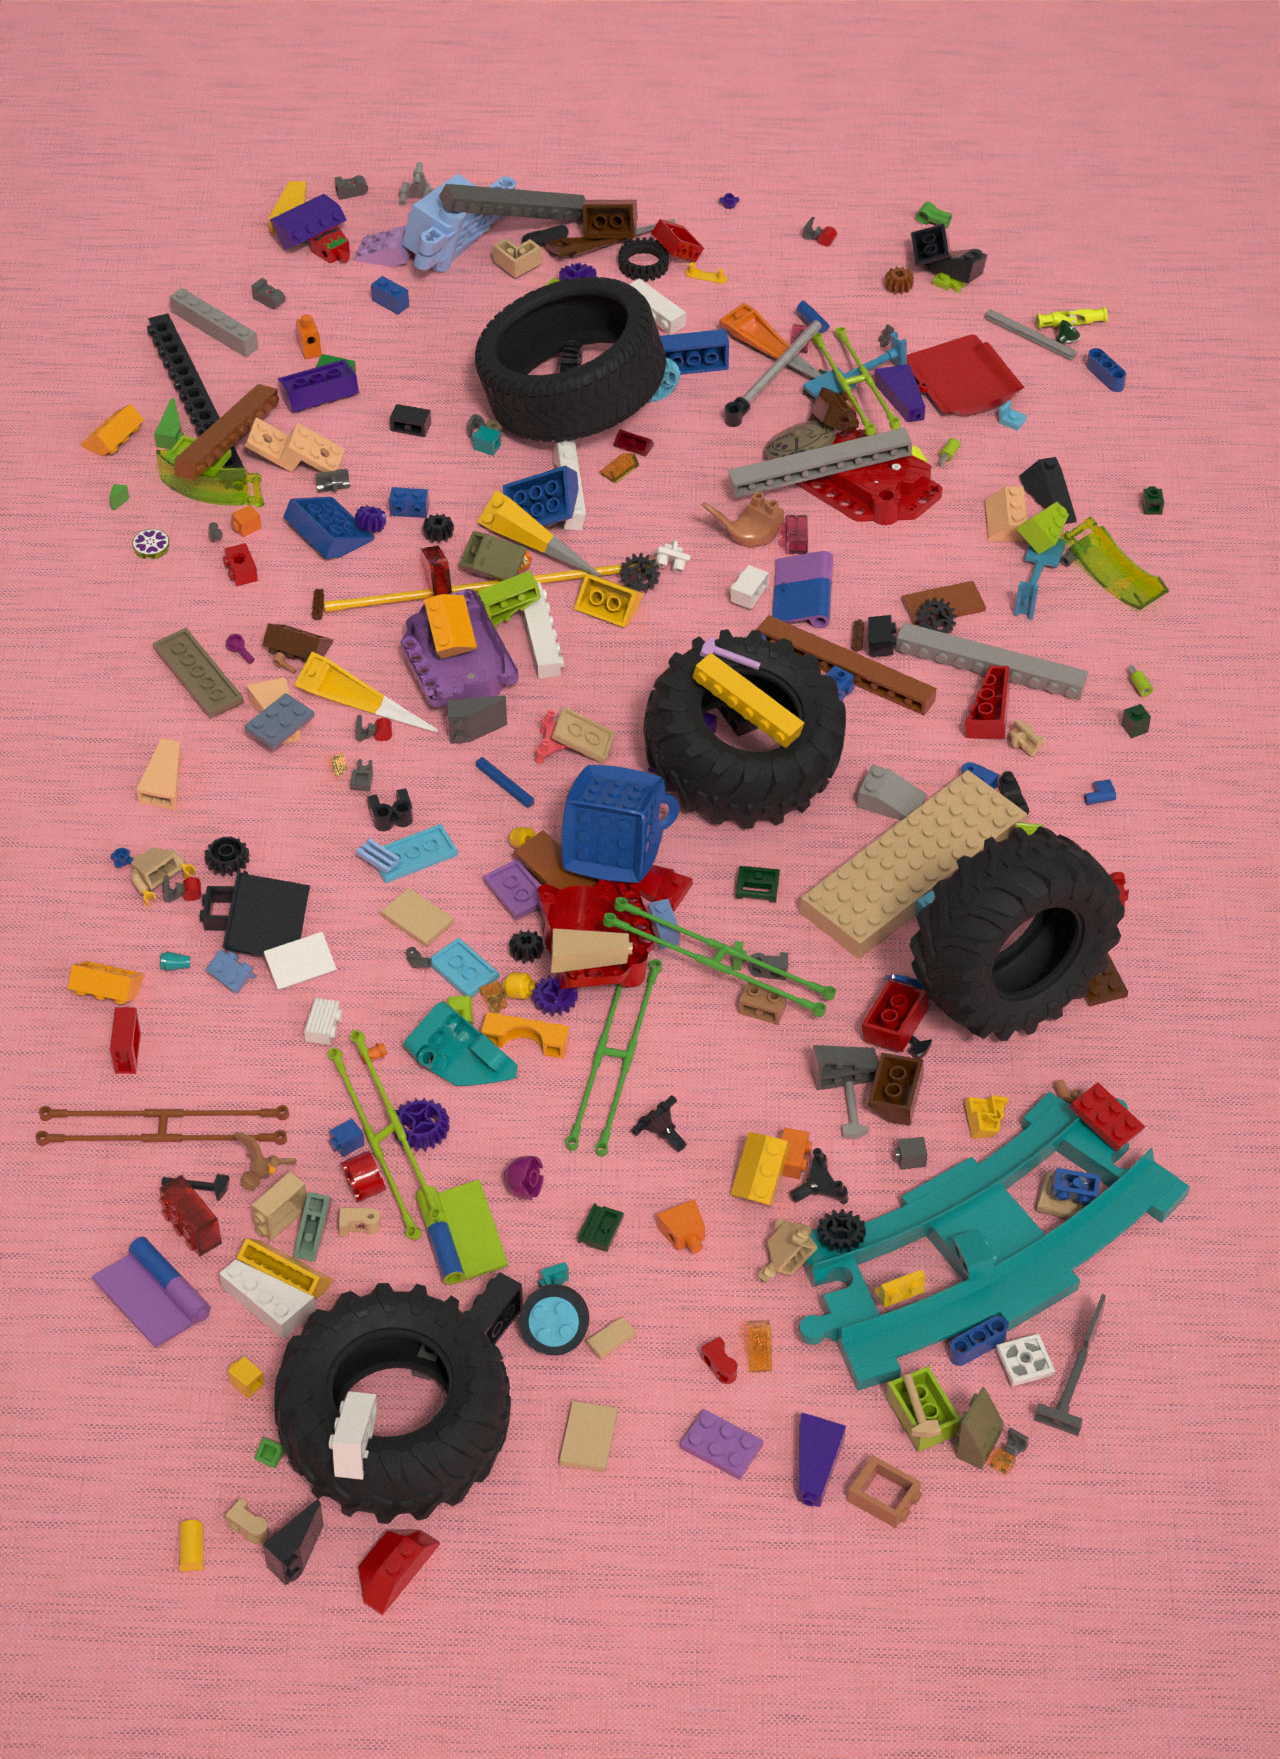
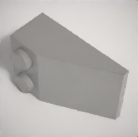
M871 765L859 790L857 808L901 821L924 803L927 794L893 771Z

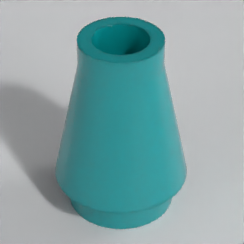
M169 951L161 953L160 969H165V972L190 968V956Z

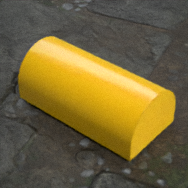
M186 1520L179 1525L180 1572L204 1570V1526L201 1521Z

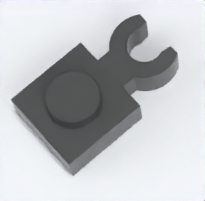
M359 759L357 762L358 769H353L350 789L370 791L373 780L372 760H369V764L364 766L362 765V759Z

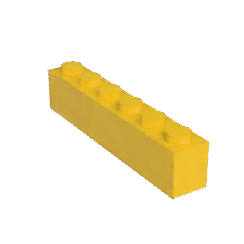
M712 653L708 654L696 665L692 678L698 684L704 686L714 696L720 698L730 708L736 710L777 743L787 748L800 736L804 726L802 720Z

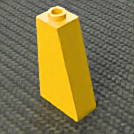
M306 181L288 182L268 218L270 233H276L270 219L307 202Z

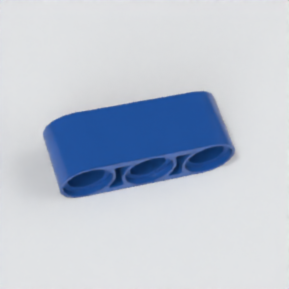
M1099 348L1089 350L1087 369L1111 391H1122L1126 380L1125 370Z
M995 1316L955 1337L950 1345V1361L954 1365L962 1366L993 1350L997 1344L1004 1343L1008 1331L1007 1320L1003 1317Z

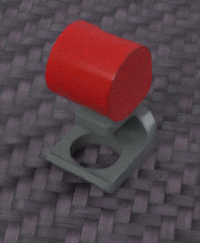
M811 217L804 227L803 237L806 240H814L818 237L819 244L830 246L837 237V231L831 226H827L823 230L818 226L814 231L812 225L815 217Z
M357 715L356 739L361 742L370 738L372 734L377 741L389 740L392 737L391 720L380 718L375 721V724L368 723V727L363 729L362 716Z
M165 875L163 878L164 901L170 903L178 899L180 895L184 897L185 901L198 900L202 895L200 879L188 877L182 884L176 883L175 889H171L169 876Z

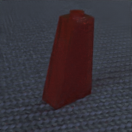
M439 545L420 548L422 566L432 596L451 594L452 586L449 563Z

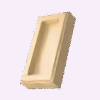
M621 1317L586 1340V1343L601 1360L634 1338L636 1331Z

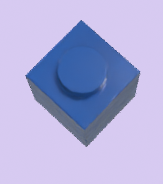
M352 1118L330 1130L331 1139L329 1144L342 1157L365 1145L363 1132Z

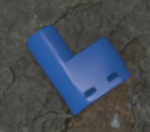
M1110 779L1093 782L1094 792L1084 794L1086 805L1116 800V792Z

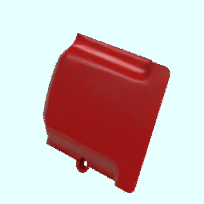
M974 334L907 354V364L910 365L914 376L920 382L918 384L919 391L928 392L944 414L951 413L969 416L986 412L1006 404L1017 392L1025 388L989 342L983 343Z

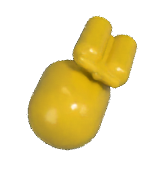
M516 827L509 834V842L517 849L536 834L530 827Z

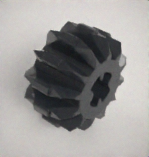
M436 513L435 516L429 515V518H425L422 528L426 540H431L432 543L438 541L440 544L441 541L447 542L448 538H452L454 524L450 517L445 516V513L442 515Z
M529 929L527 932L520 930L519 934H513L509 942L511 957H515L516 962L522 960L524 964L526 961L533 963L534 959H540L544 951L542 936H538L537 931L531 933Z

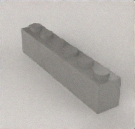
M181 288L169 296L173 314L245 358L258 349L256 332L187 290Z

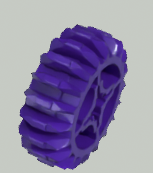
M415 1097L414 1102L407 1100L406 1106L400 1104L399 1110H395L407 1136V1142L410 1148H415L416 1152L419 1148H423L425 1152L427 1147L434 1149L435 1143L441 1145L442 1139H446L447 1132L450 1130V1120L445 1108H442L440 1103L435 1104L433 1099L427 1102L425 1097L422 1101H418ZM394 1131V1132H393L394 1138L396 1139V1141H399V1143H400V1145H401V1147H402L403 1144H402V1142L398 1139L397 1134H396V1132Z

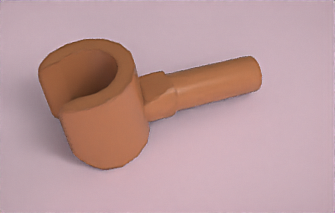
M277 652L274 656V666L285 667L295 674L297 670L285 662L286 656L281 652Z

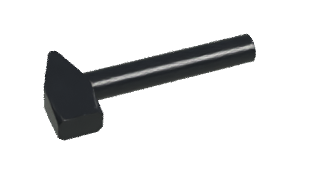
M912 1035L909 1043L913 1047L909 1049V1054L913 1058L921 1059L928 1053L932 1045V1039L919 1041Z
M217 1174L214 1183L162 1177L161 1185L215 1192L216 1200L220 1201L228 1190L230 1178L228 1175Z

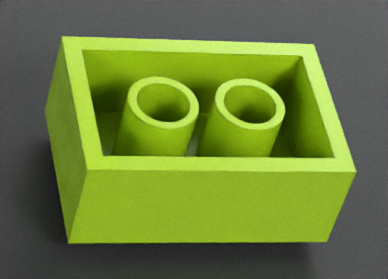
M929 1366L910 1374L913 1377L926 1419H937L941 1430L940 1435L929 1438L912 1436V1428L917 1426L918 1422L903 1377L888 1382L886 1398L918 1452L956 1437L961 1426L959 1424L960 1417Z

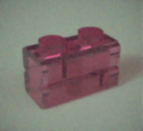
M786 515L785 522L781 526V534H785L782 535L781 541L782 547H785V553L807 554V516Z

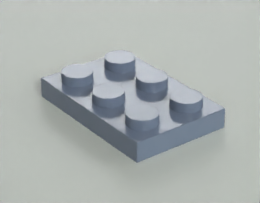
M285 693L244 726L245 731L274 750L314 717V711Z

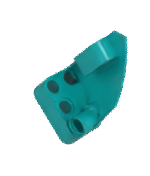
M444 1001L434 1006L403 1044V1047L422 1066L455 1086L484 1085L517 1078L518 1065L482 1032L480 1033Z

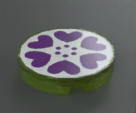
M158 529L143 530L136 534L132 540L133 551L137 556L144 559L146 557H151V559L162 557L169 550V537L165 532Z

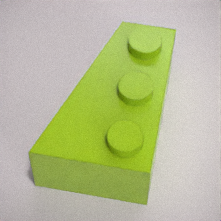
M1055 502L1016 527V529L1038 554H1041L1056 545L1069 514L1063 506Z
M530 570L477 591L478 597L495 629L504 620L509 621L511 615L518 610L523 611L541 598L538 583Z

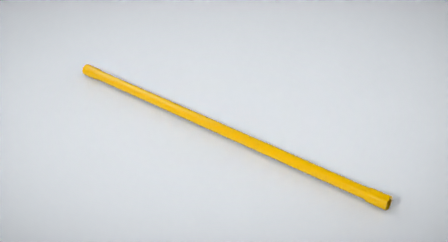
M621 564L594 567L601 576L619 574L620 569H622ZM578 569L533 575L536 582L543 584L585 578L586 573H592ZM502 580L324 601L325 613L349 608L427 599L465 589H472L477 592Z

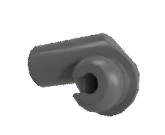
M215 522L209 524L208 536L212 541H217V539L223 537L221 529H218V524Z
M409 947L406 950L407 959L412 967L430 968L432 966V959L429 957L422 958L415 947Z

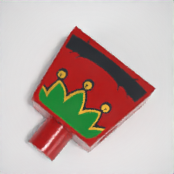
M338 226L310 238L311 252L326 262L334 263L338 260L347 262L349 260V240Z

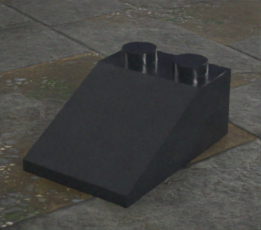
M944 224L911 232L916 266L950 257V243Z
M979 249L950 251L949 258L927 263L924 266L969 283L983 274L987 254L982 253Z
M318 1499L263 1544L267 1568L285 1585L297 1580L301 1576L324 1526L321 1502Z

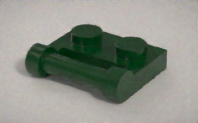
M739 866L736 899L744 897L770 900V902L776 903L780 869ZM743 887L771 889V892L745 890Z

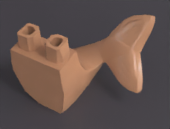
M759 491L752 496V500L747 505L745 512L736 521H730L722 512L705 502L701 504L709 513L723 523L731 538L737 544L744 547L754 548L756 545H768L775 539L784 521V509L779 507V502L776 500L767 501L764 499V494Z

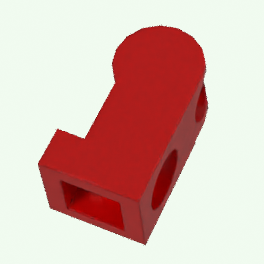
M719 1336L701 1347V1359L718 1380L724 1384L733 1383L737 1379L738 1364L725 1353V1342Z

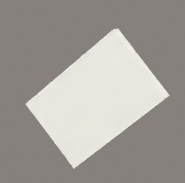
M323 932L263 952L277 991L337 970Z

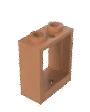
M872 1455L849 1488L847 1501L890 1526L897 1528L900 1522L904 1523L907 1520L912 1504L916 1505L922 1496V1492H920L921 1482ZM877 1474L908 1490L896 1510L864 1493Z

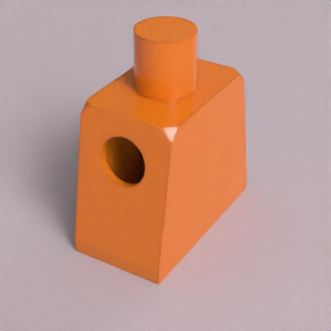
M304 314L301 316V319L296 320V338L306 360L320 357L322 352L319 331L311 315ZM308 338H311V344L307 342Z
M695 1199L657 1214V1228L676 1250L688 1247L692 1254H696L703 1249L701 1241L705 1239V1225Z

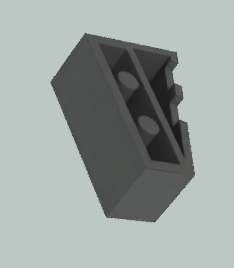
M813 1045L811 1071L817 1090L843 1087L849 1081L853 1082V1085L874 1082L879 1064L875 1048Z

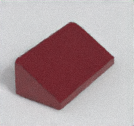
M619 429L613 446L646 457L654 446V442L652 439Z

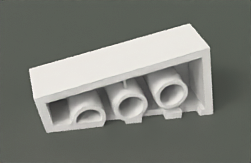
M236 1259L219 1273L222 1289L283 1340L316 1310L314 1296Z

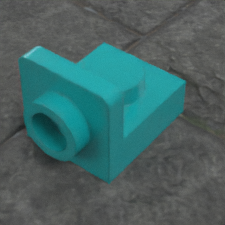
M566 1262L540 1270L539 1288L550 1284L562 1285L569 1281V1268Z

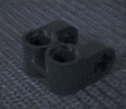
M406 788L396 790L397 801L393 803L392 807L385 803L380 804L377 794L367 796L374 827L378 831H388L394 824L399 827H407L412 824V804Z

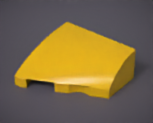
M991 1095L988 1099L968 1097L965 1100L971 1138H987L999 1133L1000 1121L1004 1117L1005 1113L1003 1111L1009 1101L1008 1097Z

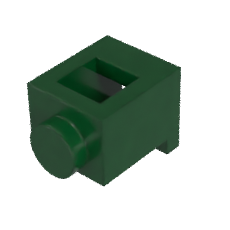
M1155 486L1143 489L1142 505L1144 515H1162L1164 507L1162 489H1157ZM1149 504H1157V507H1149Z

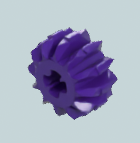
M361 506L355 514L356 527L367 532H381L386 525L385 512L374 506Z

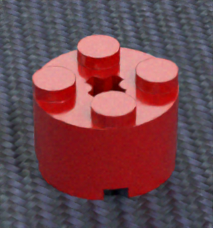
M369 1151L341 1162L348 1185L353 1189L352 1192L357 1203L386 1190L376 1162Z

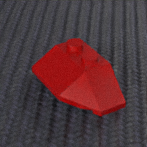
M422 1530L387 1531L358 1566L363 1603L383 1615L438 1548L440 1542Z

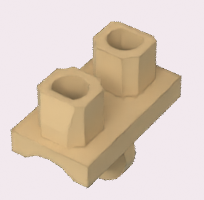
M1019 719L1015 720L1014 727L1008 735L1012 739L1011 744L1015 748L1020 746L1031 757L1036 755L1037 750L1042 748L1045 742V738L1033 733L1030 724H1024Z

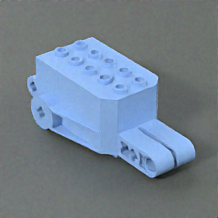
M456 174L413 204L408 214L409 220L404 229L405 235L402 245L416 254L414 266L420 270H428L430 268L439 272L449 270L452 262L479 239L483 233L489 230L490 224L502 216L446 211L439 198L446 184L476 186L459 174ZM504 176L489 187L515 189L516 181L511 177Z

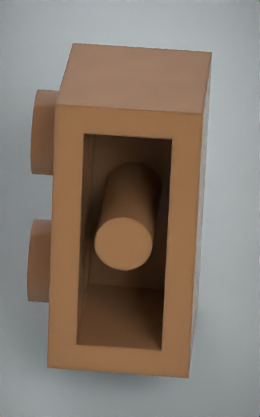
M747 982L739 1000V1014L779 1025L787 1007V998Z

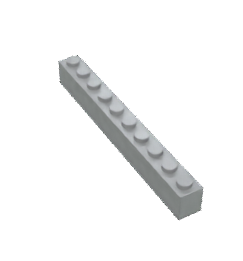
M905 427L730 469L728 470L729 483L735 498L742 497L758 491L762 492L912 455V442Z
M903 623L897 636L896 651L983 675H986L990 665L1009 666L1010 682L1077 700L1081 699L1086 687L1088 671L908 623Z

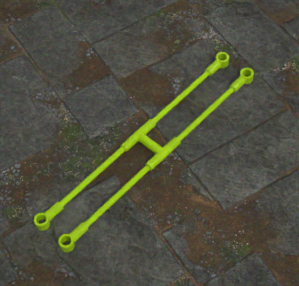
M845 327L835 329L836 337L845 343L860 368L859 371L862 375L844 378L827 352L822 334L816 333L812 337V342L817 344L819 349L822 350L836 374L835 377L840 386L847 393L861 417L865 434L874 435L876 433L875 425L870 423L869 419L865 417L849 387L851 384L866 381L868 386L871 387L886 412L890 428H900V419L890 412L875 387V382L850 345Z
M354 1030L350 1035V1039L356 1043L360 1054L363 1055L391 1121L388 1126L376 1135L365 1117L345 1071L346 1067L342 1061L343 1052L333 1047L328 1051V1058L334 1061L338 1072L342 1075L363 1123V1130L375 1157L379 1160L403 1214L402 1219L407 1228L406 1236L412 1240H418L422 1233L421 1229L415 1226L411 1215L407 1212L383 1158L384 1154L379 1144L383 1139L395 1131L398 1139L402 1142L426 1195V1201L430 1208L429 1217L436 1222H442L445 1218V1212L438 1207L434 1196L431 1195L407 1142V1136L394 1107L389 1102L368 1055V1049L364 1042L365 1034L359 1030Z

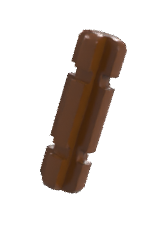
M316 588L314 590L312 618L314 620H321L323 616V589Z
M861 619L853 622L851 648L855 652L863 648L865 623Z

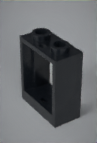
M207 886L206 894L202 895L204 910H200V922L204 923L205 930L226 931L229 916L212 915L213 904L231 903L234 886Z

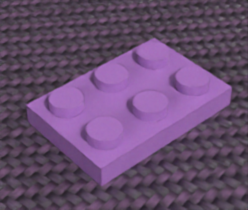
M518 859L483 876L485 884L515 920L540 909L537 900V892L540 885Z
M703 1409L681 1441L680 1449L741 1480L762 1448L764 1440Z

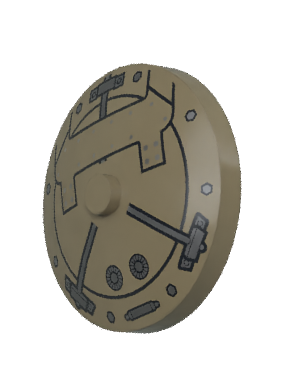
M820 420L801 422L774 435L765 446V454L768 460L829 446L835 441L836 433L834 428Z

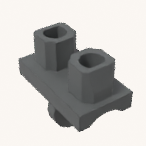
M348 469L315 474L318 493L331 490L337 492L338 489L350 488Z

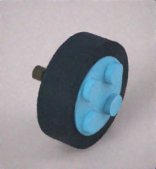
M560 1284L546 1285L534 1291L526 1300L520 1314L521 1332L527 1343L540 1353L554 1356L566 1354L574 1350L584 1339L589 1327V1310L582 1296L574 1289Z

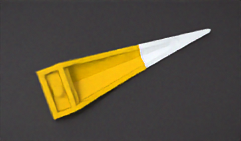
M311 652L294 684L296 688L315 697L440 733L437 728L387 698L330 659L317 653Z

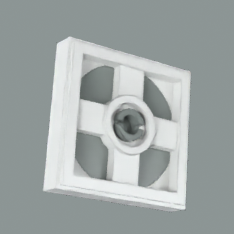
M1039 1333L996 1345L997 1354L1012 1387L1055 1375L1054 1366Z

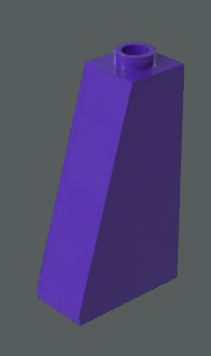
M910 365L875 369V386L905 421L924 420L926 406Z
M803 1412L801 1414L798 1501L807 1506L821 1507L845 1439V1425Z

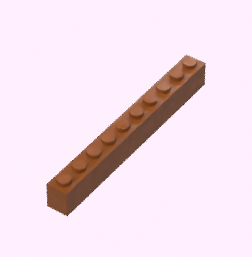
M257 384L175 458L174 475L195 481L216 460L220 459L225 452L236 444L240 438L245 436L256 417L262 420L264 416L269 414L278 405V389Z
M768 615L757 628V630L761 631V634L766 636V641L775 643L785 638L792 641L797 655L812 654L818 659L821 671L828 673L834 666H837L854 675L855 686L923 716L935 702L937 688L781 621L778 618Z

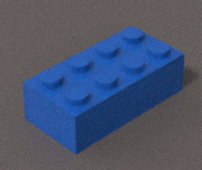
M726 329L660 336L666 358L671 359L677 364L681 372L680 375L729 370V339Z

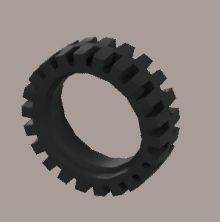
M643 237L642 240L636 238L635 241L631 239L629 243L625 242L624 246L622 245L619 249V269L623 275L625 274V277H631V280L640 278L641 280L644 279L645 282H648L649 279L654 281L655 277L659 279L661 275L664 276L668 271L669 252L657 239L653 241V238L646 240V237ZM645 253L654 255L660 260L652 265L643 266L631 263L628 259L636 254Z

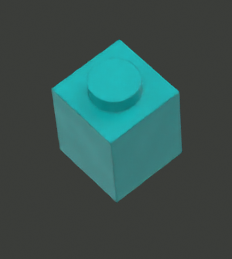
M481 425L472 436L474 450L494 456L501 446V431Z

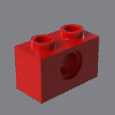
M246 543L224 548L225 556L223 557L225 567H229L228 574L230 580L234 579L236 586L258 581L257 568Z

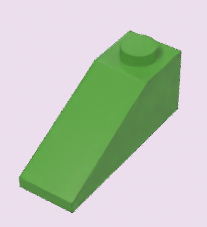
M175 398L170 399L155 431L156 447L172 449L180 437L184 435L181 430Z

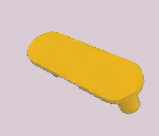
M690 262L689 269L686 270V276L719 284L727 281L723 268H719L718 273H711L696 269L695 263Z

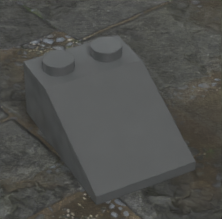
M506 695L447 700L450 744L471 742L507 725Z

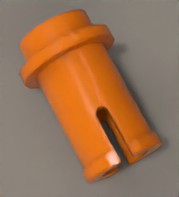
M376 1043V1046L368 1049L371 1061L380 1057L383 1059L388 1054L383 1043ZM359 1052L362 1063L364 1065L367 1064L363 1055Z

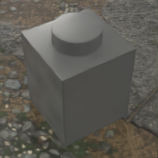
M924 1137L898 1139L897 1148H894V1159L899 1161L900 1170L926 1167L928 1154Z

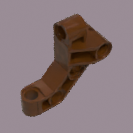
M821 387L808 421L820 420L838 431L854 432L859 427L855 410L848 407L840 394Z

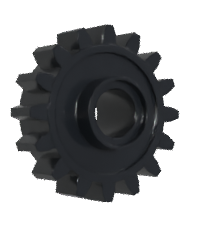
M230 836L215 839L212 844L208 845V850H205L206 865H208L209 871L214 869L215 875L221 872L223 877L226 873L233 876V872H240V868L246 869V863H249V849L246 848L245 842H240L239 838L236 839Z

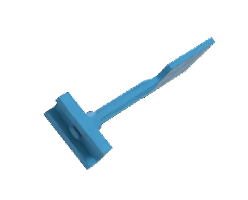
M896 331L891 333L890 349L885 354L863 364L867 371L888 360L895 366L907 365L906 339L899 340ZM837 367L838 371L842 373L844 378L858 376L861 374L859 371V367L847 373H843ZM833 370L803 384V388L815 399H817L821 387L830 389L838 394L843 392ZM856 383L849 385L850 389L856 387Z
M1058 538L1056 545L1041 554H1038L1031 545L1029 546L1025 560L1035 562L1036 566L1029 583L1023 581L1019 583L1014 616H1018L1019 613L1029 615V619L1033 620L1039 588L1037 583L1044 565L1058 567L1067 544L1066 539Z

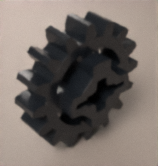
M642 553L639 554V557L632 554V559L626 557V563L622 562V569L619 571V574L623 575L620 581H625L624 586H630L638 591L643 590L645 593H647L648 588L653 590L654 584H658L659 580L657 578L660 577V572H657L659 565L654 566L656 560L650 561V555L643 557ZM639 568L642 574L640 579L638 575Z
M936 597L932 601L927 599L925 604L922 603L919 606L921 610H917L916 615L919 617L915 619V622H920L919 627L946 634L953 631L952 627L957 624L953 621L957 618V615L952 614L955 608H949L950 602L944 604L943 598L939 602ZM935 607L934 610L927 611L928 608ZM939 626H941V627L946 626V627L943 628V629L937 630V628H938Z
M841 1209L840 1213L832 1210V1215L825 1213L824 1219L819 1220V1225L817 1226L818 1240L823 1241L824 1247L830 1245V1251H834L837 1248L839 1253H842L843 1249L851 1252L852 1246L858 1249L859 1243L864 1242V1236H866L864 1220L860 1221L859 1214L853 1216V1211L851 1210L848 1214L845 1213L844 1209Z

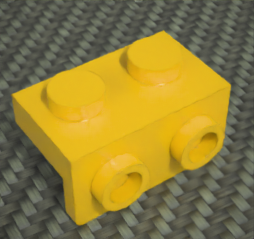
M920 1269L881 1284V1286L875 1288V1294L883 1307H888L924 1293L926 1275Z

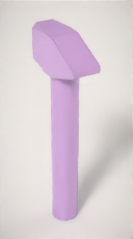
M711 637L704 643L700 652V656L703 657L712 653L759 670L761 664L715 646L714 637Z

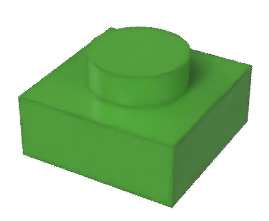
M735 941L734 948L747 955V950H743V942ZM733 957V970L741 971L742 963H746V960Z

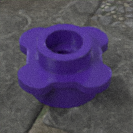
M726 193L724 197L719 199V202L722 203L724 208L732 209L736 206V202H739V197Z

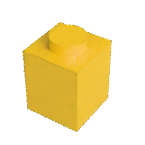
M245 1356L239 1361L232 1363L227 1370L229 1382L247 1398H250L265 1385L263 1372Z

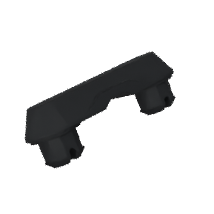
M564 225L550 227L545 230L525 234L522 237V243L531 239L537 245L545 246L546 242L558 238H566L569 231Z
M1005 771L999 778L1003 796L1028 815L1029 808L1025 798L1022 796L1016 778L1011 771Z

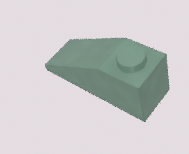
M312 1192L307 1193L293 1254L294 1258L315 1262L332 1204L330 1196Z

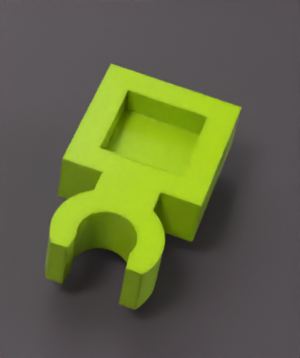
M939 272L933 279L932 285L947 291L951 288L954 292L960 293L961 287H965V282Z

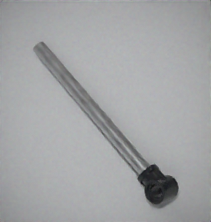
M814 320L743 397H737L734 402L726 404V425L730 427L741 425L742 417L750 410V404L821 329L822 326L819 321Z

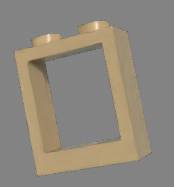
M288 1172L252 1204L255 1231L259 1236L266 1237L271 1242L300 1217L304 1211L307 1198L306 1185L291 1172Z

